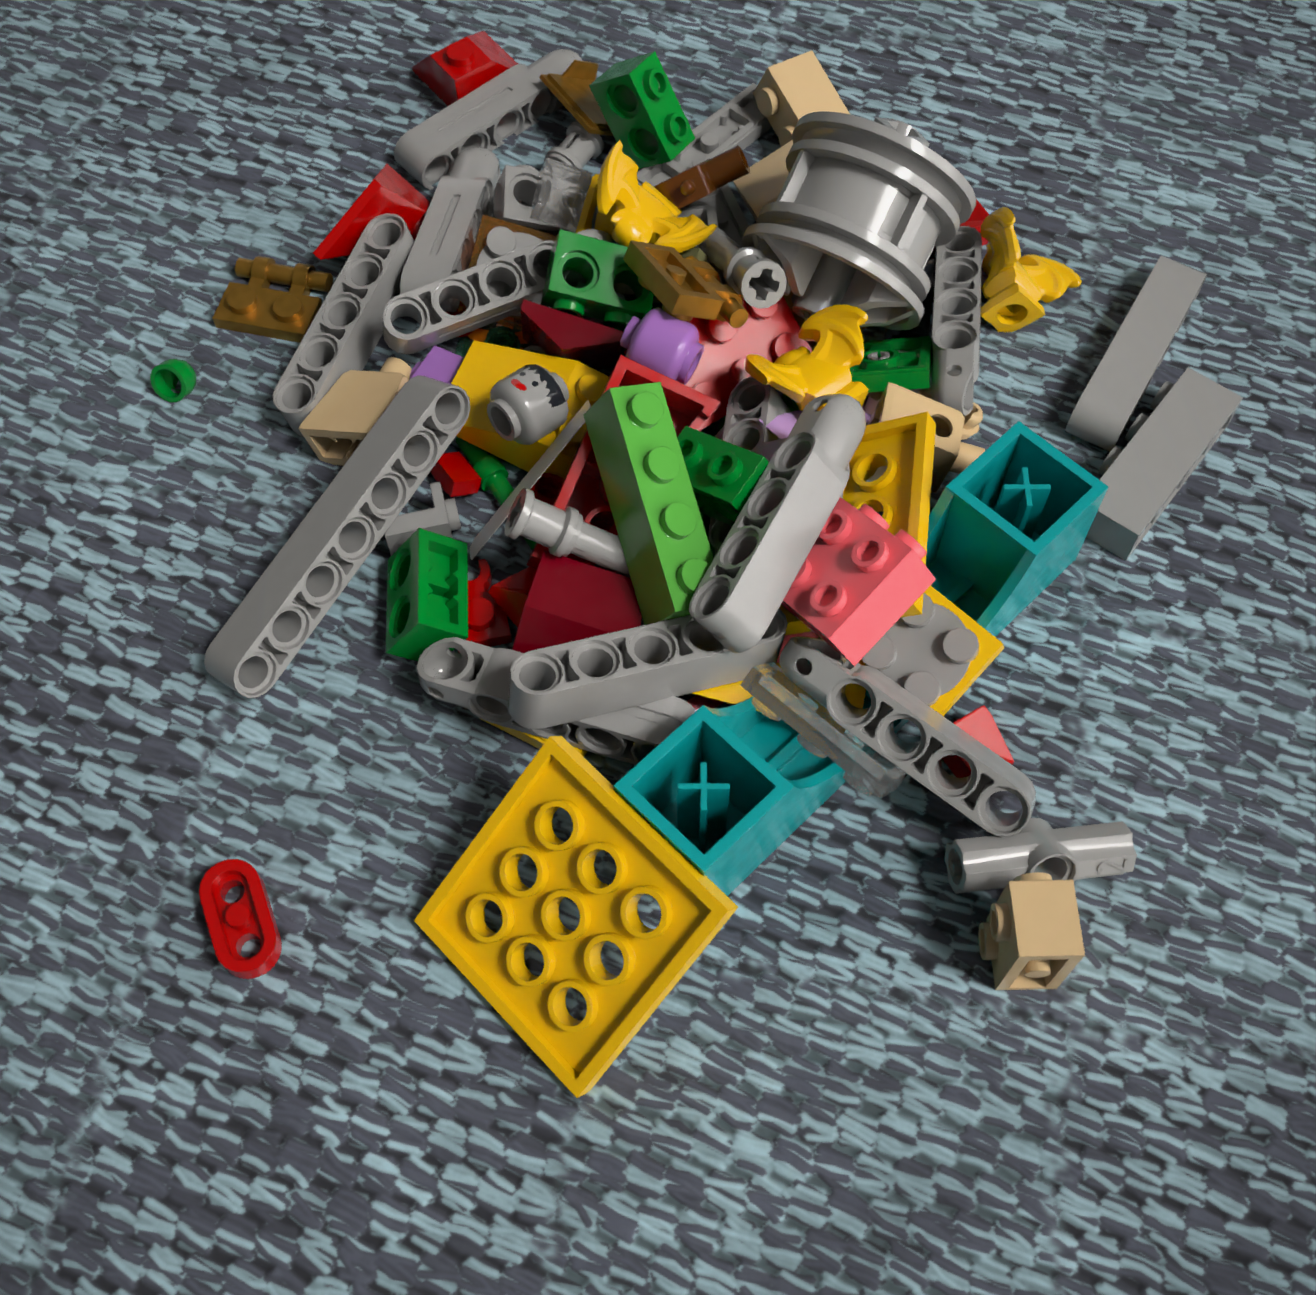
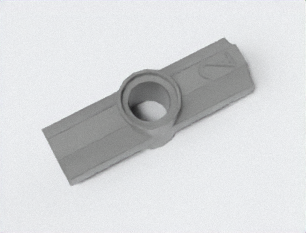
M1030 818L1026 828L1020 833L1009 837L992 835L955 839L954 842L947 843L944 860L948 871V882L954 892L958 894L1005 888L1007 883L1013 881L1015 877L1034 872L1050 874L1052 880H1073L1074 882L1078 879L1121 875L1125 872H1133L1137 854L1133 845V834L1123 821L1053 829L1047 821L1041 818Z

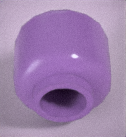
M662 308L650 310L642 320L634 316L626 326L620 341V346L627 349L625 357L684 385L692 377L704 352V345L698 343L699 332L697 328L687 321L669 315Z

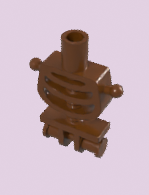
M737 145L653 187L678 209H681L713 193L718 188L749 174L750 168L742 149Z

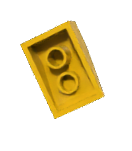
M474 340L451 384L465 390L470 400L469 417L457 434V437L529 472L585 402L589 400L592 407L600 398L609 377L576 360ZM536 364L547 369L550 373L558 374L567 385L569 391L567 420L558 429L531 445L518 444L513 440L507 441L496 432L488 417L487 405L490 403L491 388L499 380L523 366ZM586 423L582 425L544 473H552L563 479L565 478L587 428Z

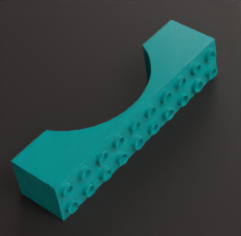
M1018 421L945 487L929 515L926 567L936 578L931 586L996 637L1076 560L1109 487ZM867 690L865 692L863 709L871 706V697ZM758 693L743 702L729 707L709 708L702 705L622 777L613 788L703 876H707L728 896L863 766L876 751L857 737L756 711L769 700L761 693ZM897 719L893 721L895 734L909 720Z

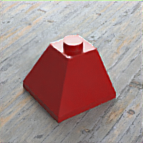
M485 31L466 36L429 55L414 65L412 70L449 106L518 63Z
M386 164L313 254L320 260L350 255L367 224L378 215L386 213L402 217L415 240L425 217L424 214L431 202L389 164Z

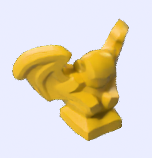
M619 140L611 148L603 162L597 185V207L599 213L607 215L613 204L616 206L615 214L610 218V222L614 225L612 231L614 240L619 245L627 247L631 240L673 247L679 253L694 248L705 241L716 230L717 225H705L694 214L687 217H679L682 212L651 184L645 181L640 186L637 180L638 165L622 152L623 145Z
M1004 206L988 215L982 222L980 229L981 236L989 242L986 246L987 254L982 262L983 271L988 277L981 287L988 301L981 307V316L999 332H1013L1045 316L1044 307L1038 303L1039 300L1050 303L1060 298L1067 288L1079 287L1082 280L1071 268L1058 261L1032 254L1021 257L1019 242L1013 226L1016 219L1013 212Z
M837 304L826 307L810 316L803 323L798 334L800 339L817 342L812 352L808 348L801 346L798 349L781 354L774 363L760 355L749 354L744 361V369L760 383L770 385L793 399L800 411H803L805 406L814 398L827 394H846L859 401L861 406H863L869 389L861 381L852 382L850 368L860 365L864 358V342L860 326L866 323L868 316L862 309L851 305ZM827 403L819 406L817 411L823 409Z

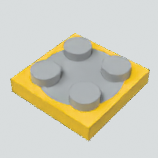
M930 585L923 593L922 614L899 618L858 663L879 670L944 716L1004 649V644Z

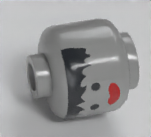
M525 365L499 380L491 388L490 403L487 405L489 420L496 432L505 440H513L522 445H531L566 422L569 410L567 403L569 391L564 380L558 374L550 373L540 365Z

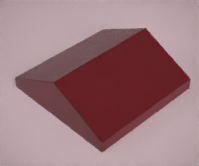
M523 299L520 308L523 339L529 345L540 346L546 352V355L576 360L595 370L614 368L621 351L620 341L623 331Z
M544 550L524 604L512 650L526 653L540 648L639 627L642 615L631 578L567 557H556Z

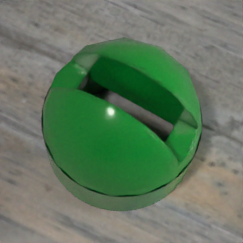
M165 360L155 366L150 374V381L154 391L159 397L168 402L182 400L196 386V373L193 367L184 360ZM178 381L181 383V389H175ZM171 389H174V390H177V391H181V392H180V393H174Z

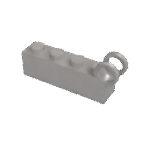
M1189 367L1175 384L1166 381L1151 403L1150 408L1154 409L1152 414L1148 417L1141 413L1125 436L1124 440L1129 442L1122 450L1115 446L1102 463L1098 471L1102 475L1100 481L1109 488L1086 538L1126 561L1227 428L1243 397Z

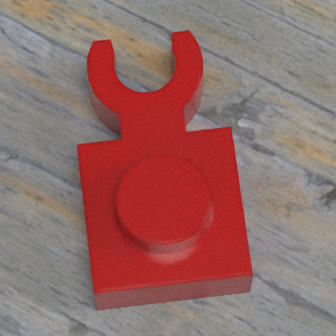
M485 559L479 560V576L474 580H468V638L466 640L489 647L511 643L512 637L507 615L487 591L492 583L490 566Z

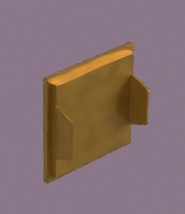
M574 60L562 75L551 73L540 75V80L589 134L613 136L589 87L596 80L598 63Z

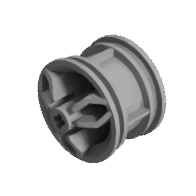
M830 111L812 112L802 116L792 133L793 145L786 157L785 163L789 175L776 202L764 205L757 218V223L750 225L746 229L741 239L742 247L759 249L768 259L775 261L782 267L787 278L786 290L783 295H789L790 291L794 293L791 298L793 302L792 310L804 320H807L819 310L839 304L855 306L866 312L868 319L860 327L877 326L893 330H909L917 327L924 314L922 302L931 288L930 279L924 271L925 265L934 247L950 243L954 239L960 224L970 218L976 205V196L973 188L952 164L928 148L930 143L921 133L902 121L875 117L874 121L850 114Z

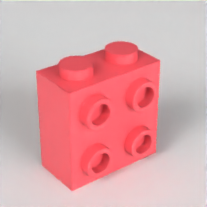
M840 497L781 605L855 666L928 589L936 578L922 561L923 557L927 554L926 550L904 530H900L894 536L887 531L890 527L888 523L873 508L864 503L859 509H856Z

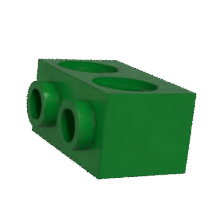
M655 51L615 63L589 85L616 142L621 141L623 145L622 152L629 156L638 165L639 169L671 162L695 139L689 122Z
M559 230L551 249L541 305L580 318L587 316L603 320V325L624 332L629 321L634 316L642 320L646 313L651 310L654 294L638 282L639 277L623 260L628 248L627 246ZM573 270L580 273L585 279L586 287L575 288L570 286L564 280L562 272ZM624 283L631 287L635 294V300L626 301L621 299L615 293L613 284Z
M685 426L677 438L699 512L733 526L769 461L765 456Z
M418 528L388 559L386 653L418 661L424 650L434 642L450 637L465 640L468 638L467 543L422 528Z

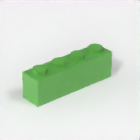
M661 382L609 388L583 416L644 625L691 615L689 604L692 596L714 558Z

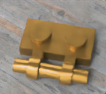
M630 241L623 260L639 277L638 282L644 288L650 290L663 304L662 309L666 313L683 321H691L693 317L716 320L717 318L722 322L727 321L734 328H739L746 323L748 312L742 306V298L732 287L719 282V274L709 263L699 261L694 256L683 258L673 247Z
M257 256L254 260L238 258L235 264L236 275L248 278L250 281L248 285L229 282L212 319L216 328L301 343L322 305L320 297L309 296L311 290L329 293L333 284L332 274L316 271L315 266L297 263L295 267L276 264L273 258ZM271 283L291 286L289 292L269 289Z

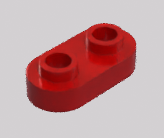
M228 859L215 864L203 876L199 887V896L216 957L229 973L238 978L253 979L260 977L275 966L282 950L281 937L265 884L255 868L246 861ZM235 886L245 888L244 895L239 901L235 903H227L225 901L226 894L231 888ZM252 939L260 940V949L254 956H241V948L247 941Z

